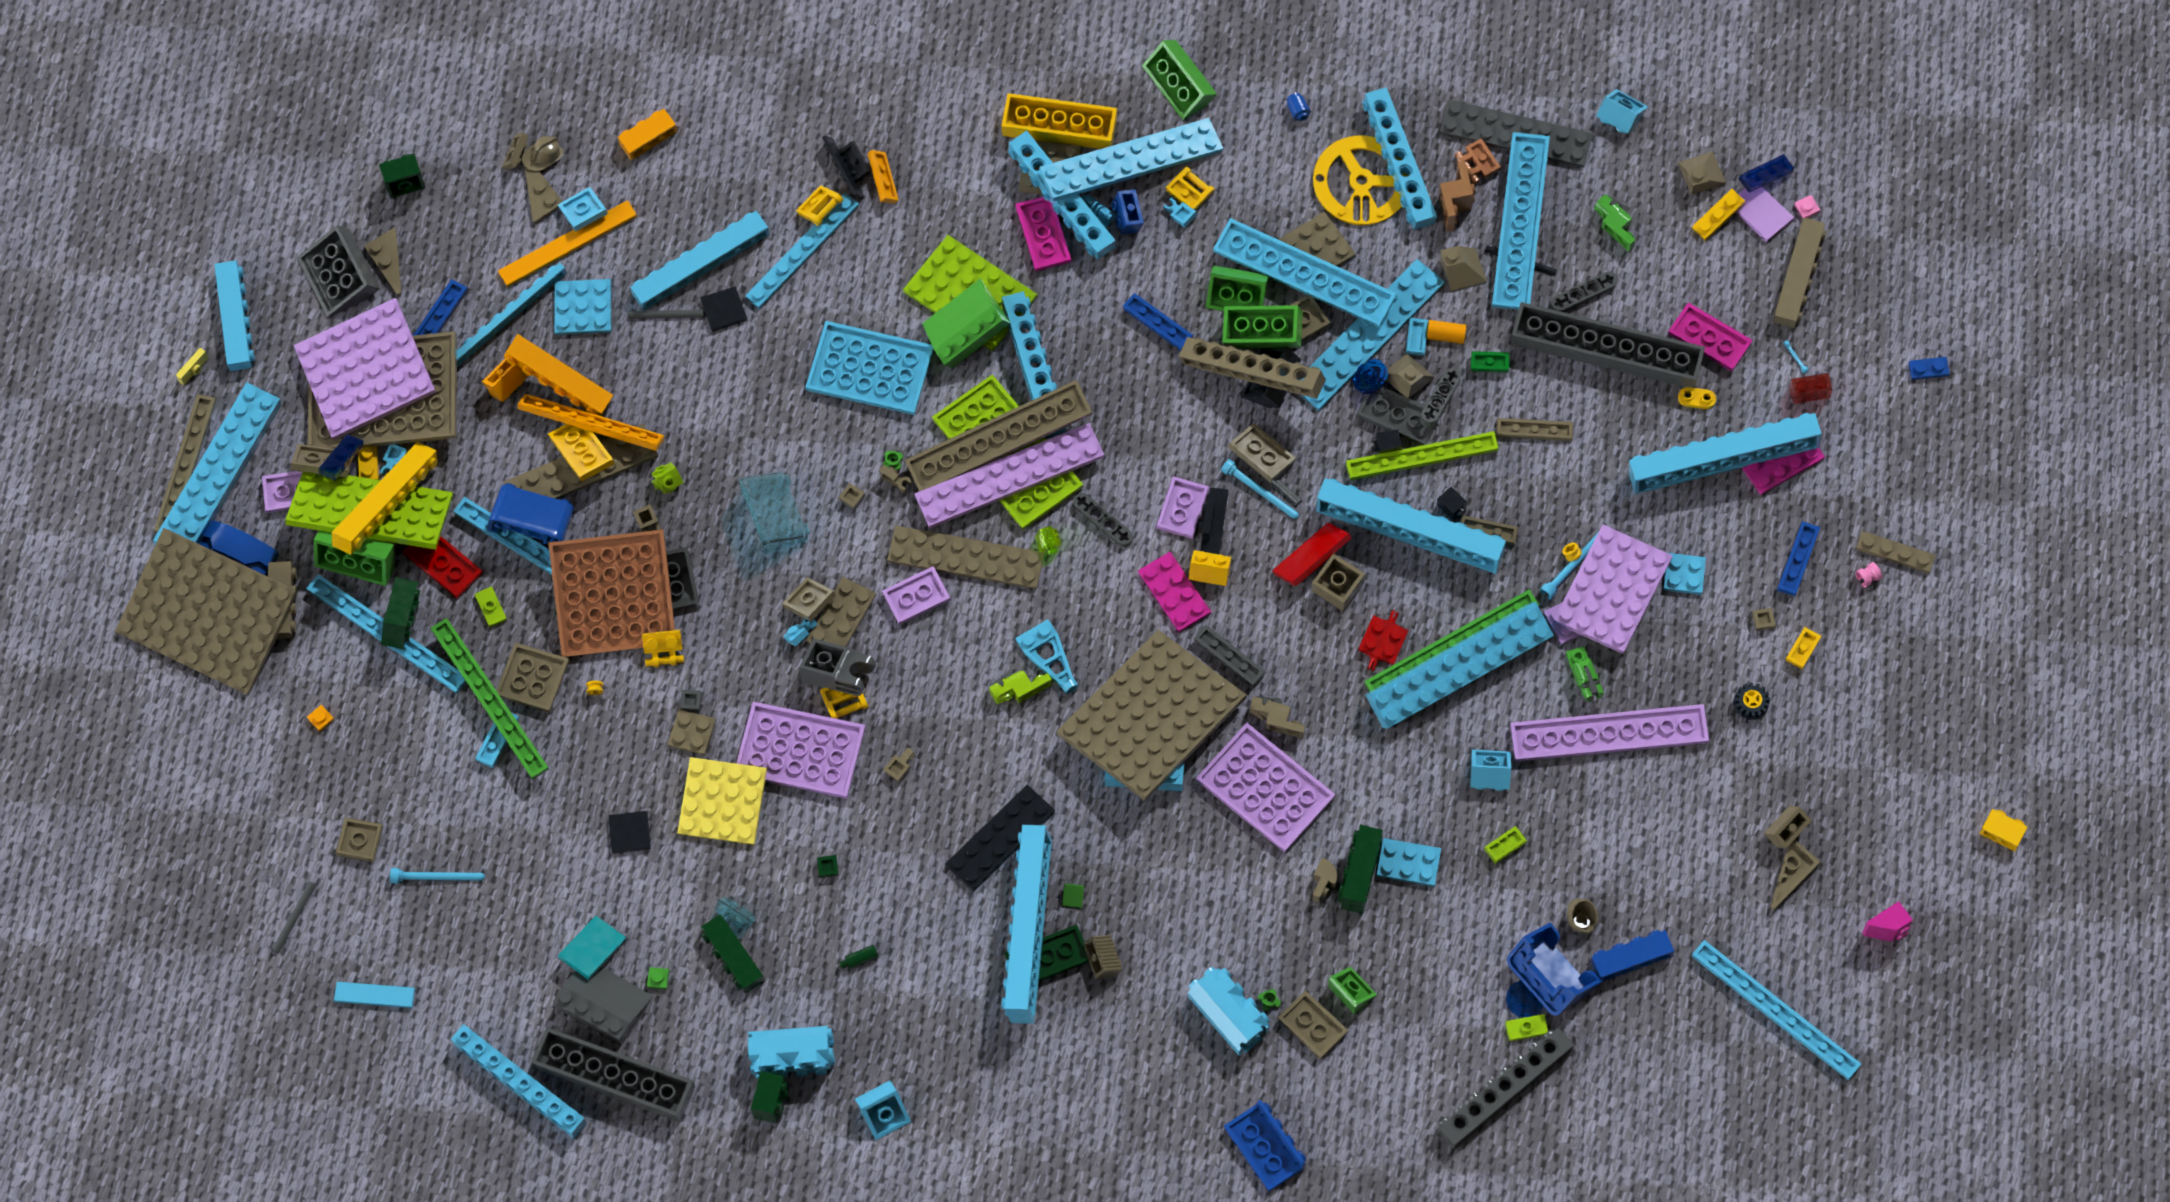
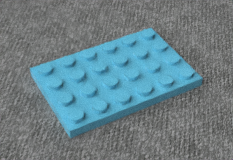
M825 321L805 388L806 391L915 415L934 348L931 344Z

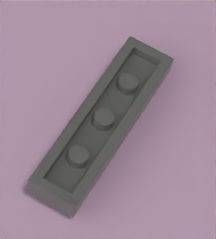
M1205 625L1194 637V642L1251 687H1254L1265 674V670L1209 626Z

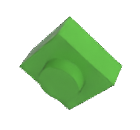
M649 967L647 988L667 990L669 969Z

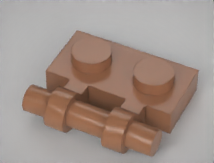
M1482 138L1466 146L1467 154L1464 156L1461 151L1454 154L1457 163L1465 161L1466 168H1470V180L1474 185L1480 181L1477 177L1478 174L1481 173L1485 179L1501 169ZM1472 160L1476 167L1471 168L1468 162Z

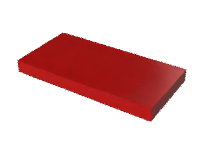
M1328 522L1272 571L1277 577L1296 587L1330 558L1333 553L1344 546L1351 539L1349 533Z
M440 536L436 550L408 545L402 551L404 556L456 599L483 573L478 566L442 536Z

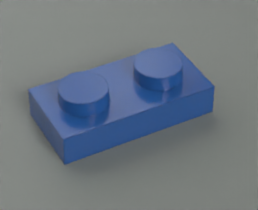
M1947 357L1908 362L1911 380L1945 377L1950 374Z

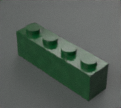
M721 914L701 926L703 932L701 937L706 944L711 943L713 946L711 951L717 960L721 958L724 962L722 967L727 975L732 974L735 978L733 983L738 991L742 989L746 994L765 981L764 976Z

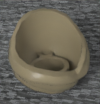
M1576 898L1569 903L1567 922L1570 928L1580 934L1593 932L1598 924V913L1591 901Z

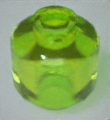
M1052 526L1037 530L1038 533L1035 535V541L1038 550L1046 552L1047 555L1057 553V549L1062 546L1059 531L1052 528Z

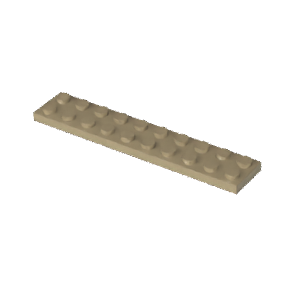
M1075 380L906 459L905 462L920 492L984 466L1091 416L1093 413L1078 381Z

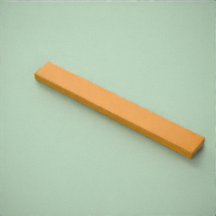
M627 200L608 210V214L576 232L573 229L498 270V273L505 285L509 287L636 218V212Z
M525 394L517 405L519 410L655 451L658 450L664 441V435L529 394Z

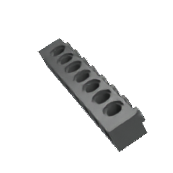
M1559 1028L1554 1031L1552 1029L1543 1036L1544 1040L1531 1045L1526 1055H1519L1513 1061V1066L1510 1068L1505 1067L1498 1074L1499 1077L1495 1081L1493 1079L1488 1081L1484 1085L1485 1089L1480 1093L1475 1092L1468 1099L1470 1102L1465 1106L1463 1104L1458 1106L1454 1110L1455 1114L1452 1117H1446L1438 1124L1440 1126L1438 1127V1133L1453 1150L1573 1050L1574 1044ZM1551 1046L1555 1051L1547 1053L1544 1048ZM1531 1059H1537L1540 1062V1064L1537 1066H1533L1530 1064L1529 1061ZM1521 1071L1525 1074V1077L1517 1078L1514 1073ZM1501 1084H1507L1509 1085L1510 1089L1507 1091H1503L1500 1089L1499 1086ZM1491 1096L1495 1099V1102L1487 1103L1484 1098ZM1471 1109H1477L1479 1110L1480 1114L1478 1116H1473L1470 1114L1469 1111ZM1457 1121H1461L1465 1124V1127L1459 1129L1454 1124Z

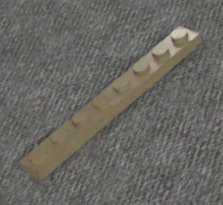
M200 394L196 396L155 524V533H158L195 470L216 404V398Z

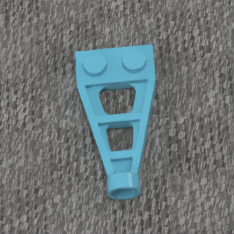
M1048 619L1015 638L1024 654L1045 674L1048 673L1051 679L1066 694H1070L1079 687L1072 676L1059 635ZM1046 643H1051L1055 654L1045 660L1037 654L1036 650ZM1057 660H1060L1064 667V671L1059 674H1055L1049 668V665Z

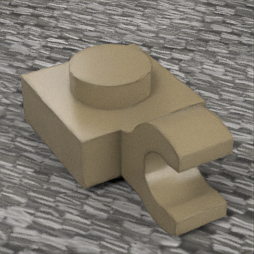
M883 465L879 469L880 477L894 487H898L903 493H906V488L902 486L904 483L912 485V480L909 477L900 478L899 473L893 467L888 468Z
M907 748L900 758L894 755L883 771L899 783L911 768L907 763L915 756L914 751Z

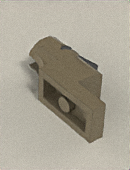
M1253 697L1249 716L1262 721L1264 719L1267 720L1266 730L1304 738L1305 725H1302L1299 721H1288L1290 707L1282 704L1280 698Z

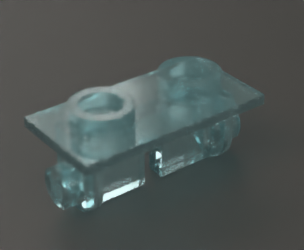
M723 896L721 900L718 899L715 908L718 915L721 914L723 918L733 922L737 928L747 931L749 923L752 924L756 918L753 916L754 913L744 907L737 911L736 909L739 907V904L729 897L725 898Z

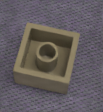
M1333 553L1312 582L1311 591L1344 611L1364 584L1365 573Z

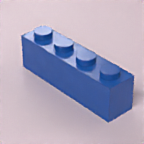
M1655 930L1650 932L1647 937H1635L1630 940V943L1624 945L1619 943L1608 951L1599 950L1595 952L1591 958V964L1595 973L1603 982L1672 957L1674 949L1666 930Z

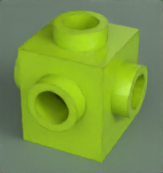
M671 462L657 467L651 473L654 478L652 480L656 490L660 489L664 494L675 491L679 485L684 483L677 468Z

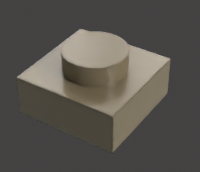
M849 483L838 498L841 502L855 510L865 497V493Z
M1772 608L1752 612L1756 631L1775 628L1776 624Z

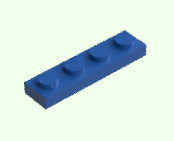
M451 279L413 336L439 333L468 292V288Z
M1135 293L1122 306L1124 311L1180 351L1187 337L1193 338L1190 332Z
M1802 521L1777 591L1796 596L1820 527Z

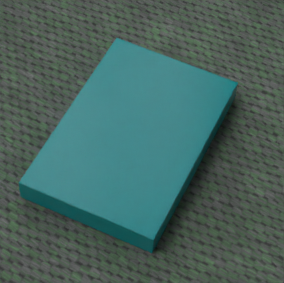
M595 916L558 954V958L589 980L623 945L626 937L598 916Z

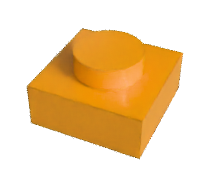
M322 705L307 716V719L319 732L335 720Z

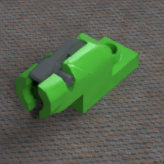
M1605 194L1594 206V209L1603 218L1602 229L1625 249L1630 251L1635 245V238L1632 233L1625 231L1632 221L1631 216L1628 214V207Z
M1585 647L1566 651L1565 654L1576 684L1581 689L1585 700L1591 702L1592 695H1595L1597 700L1603 697L1604 691L1592 661L1588 658Z

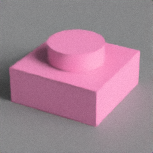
M1812 195L1794 204L1802 218H1809L1820 212V208Z

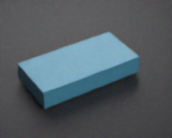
M1410 318L1406 354L1425 356L1429 320Z

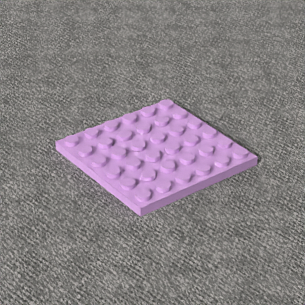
M396 298L294 345L333 440L436 393Z

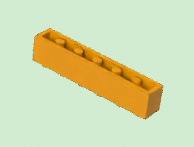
M519 334L516 335L503 356L509 364L519 366L526 375H533L538 379L539 383L544 386H550L556 394L562 397L566 396L573 405L586 409V412L601 416L613 397V394Z

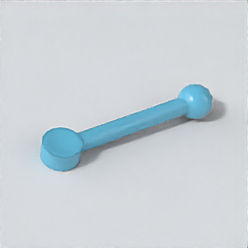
M1787 340L1784 341L1783 344L1801 367V372L1807 373L1808 367L1803 365L1791 348L1790 343Z

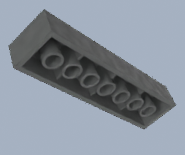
M548 1027L545 1029L531 1062L534 1070L679 1123L695 1089V1084L691 1079Z

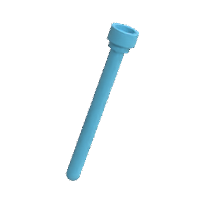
M1228 459L1221 468L1224 474L1234 475L1293 519L1299 517L1298 512L1238 470L1234 461Z
M1597 534L1581 550L1582 554L1577 560L1571 561L1552 582L1545 583L1539 589L1541 594L1547 593L1548 596L1546 598L1549 600L1556 595L1557 587L1587 556Z
M391 868L390 870L391 884H399L403 880L482 881L485 878L483 873L403 872L399 868Z

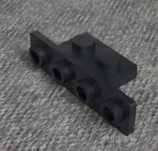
M824 135L822 137L825 142L823 145L831 153L834 165L839 168L841 172L840 177L848 184L849 193L853 197L863 199L865 196L857 182L870 174L871 170L856 143L851 141L839 150L834 139Z
M1211 487L1207 502L1202 505L1201 515H1204V522L1200 521L1199 533H1202L1200 551L1218 555L1220 553L1228 489Z

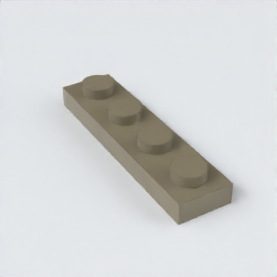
M1865 531L1861 532L1856 547L1858 551L1928 574L1936 556Z

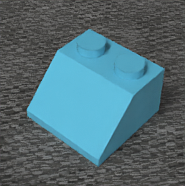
M1616 89L1604 98L1596 116L1600 118L1601 122L1611 124L1616 127L1617 131L1628 134L1635 128L1648 106Z
M1472 749L1471 787L1478 790L1485 788L1497 791L1510 790L1511 752Z
M891 1081L855 1098L875 1140L911 1122L901 1098Z

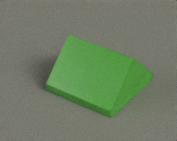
M1351 966L1330 976L1328 979V987L1354 1015L1377 996Z

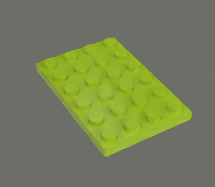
M949 235L945 237L903 289L904 293L934 313L938 312L979 279H982L1002 311L1001 301L1004 296L1024 291L1025 297H1029L1031 304L1038 297L1035 292ZM1016 312L1015 315L1021 317L1023 313ZM1009 327L1004 328L983 346L993 352L1008 334Z

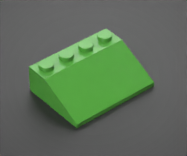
M979 279L922 324L942 363L953 368L1011 323L982 279Z

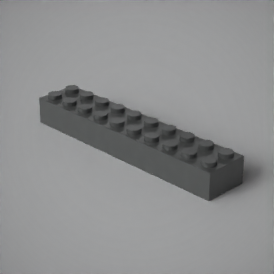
M1523 302L1520 303L1511 337V345L1691 388L1696 386L1705 350L1704 346Z

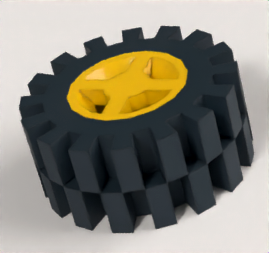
M1746 683L1743 685V688L1740 687L1738 692H1736L1734 708L1737 709L1736 712L1741 714L1742 718L1748 717L1747 720H1751V718L1757 720L1758 717L1761 718L1764 713L1766 714L1770 704V697H1768L1769 693L1768 691L1765 692L1764 687H1759L1760 684L1753 686V683H1750L1747 686Z

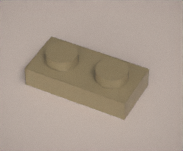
M521 132L514 136L502 168L510 170L519 165L521 161L520 155L527 147L528 143L526 141L529 135Z

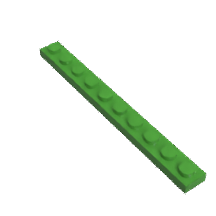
M1527 590L1369 678L1364 684L1370 692L1528 603L1536 602L1538 607L1539 603L1531 591Z
M446 618L431 627V631L532 780L548 771V766L449 620Z

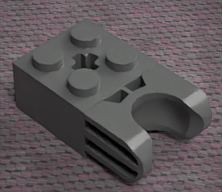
M813 638L799 666L802 682L860 696L864 691V685L862 680L854 677V675L857 673H871L876 666V662L873 657L851 651L849 647Z

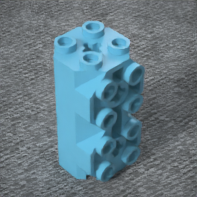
M1210 967L1205 971L1204 977L1200 980L1195 979L1188 986L1190 988L1188 998L1240 1056L1242 1055V1050L1244 1053L1248 1052L1263 1039L1261 1036L1263 1032L1267 1035L1270 1027L1268 1022L1270 1020L1264 1012L1260 1013L1257 1010V1004L1251 997L1248 999L1244 998L1242 994L1244 992L1243 988L1239 983H1234L1230 979L1232 976L1227 969L1223 968L1220 970L1219 968L1214 969Z
M828 1026L748 1032L749 1060L752 1061L750 1071L752 1075H756V1079H759L760 1071L781 1075L784 1078L788 1077V1072H795L798 1077L807 1076V1073L814 1072L816 1075H825L827 1070L831 1069V1065H835L833 1048H830V1046H834L832 1029H828Z

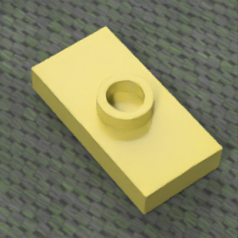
M199 348L179 370L176 377L181 384L185 385L193 375L199 374L201 366L208 359L206 351Z

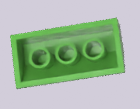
M1163 40L1142 65L1182 120L1206 107L1217 95L1177 40Z

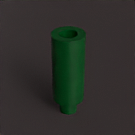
M873 944L844 956L845 960L840 961L839 965L841 969L846 967L852 969L879 958Z

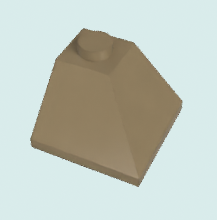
M1713 151L1678 162L1691 195L1726 184Z
M1455 246L1441 250L1440 261L1451 292L1487 282L1476 249Z
M1406 354L1388 368L1386 381L1408 399L1432 381L1434 376Z

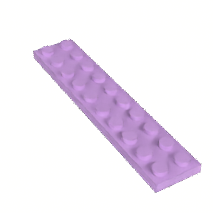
M1087 423L915 493V498L930 529L1105 458V455L1090 423Z
M1704 704L1510 723L1515 762L1709 743Z

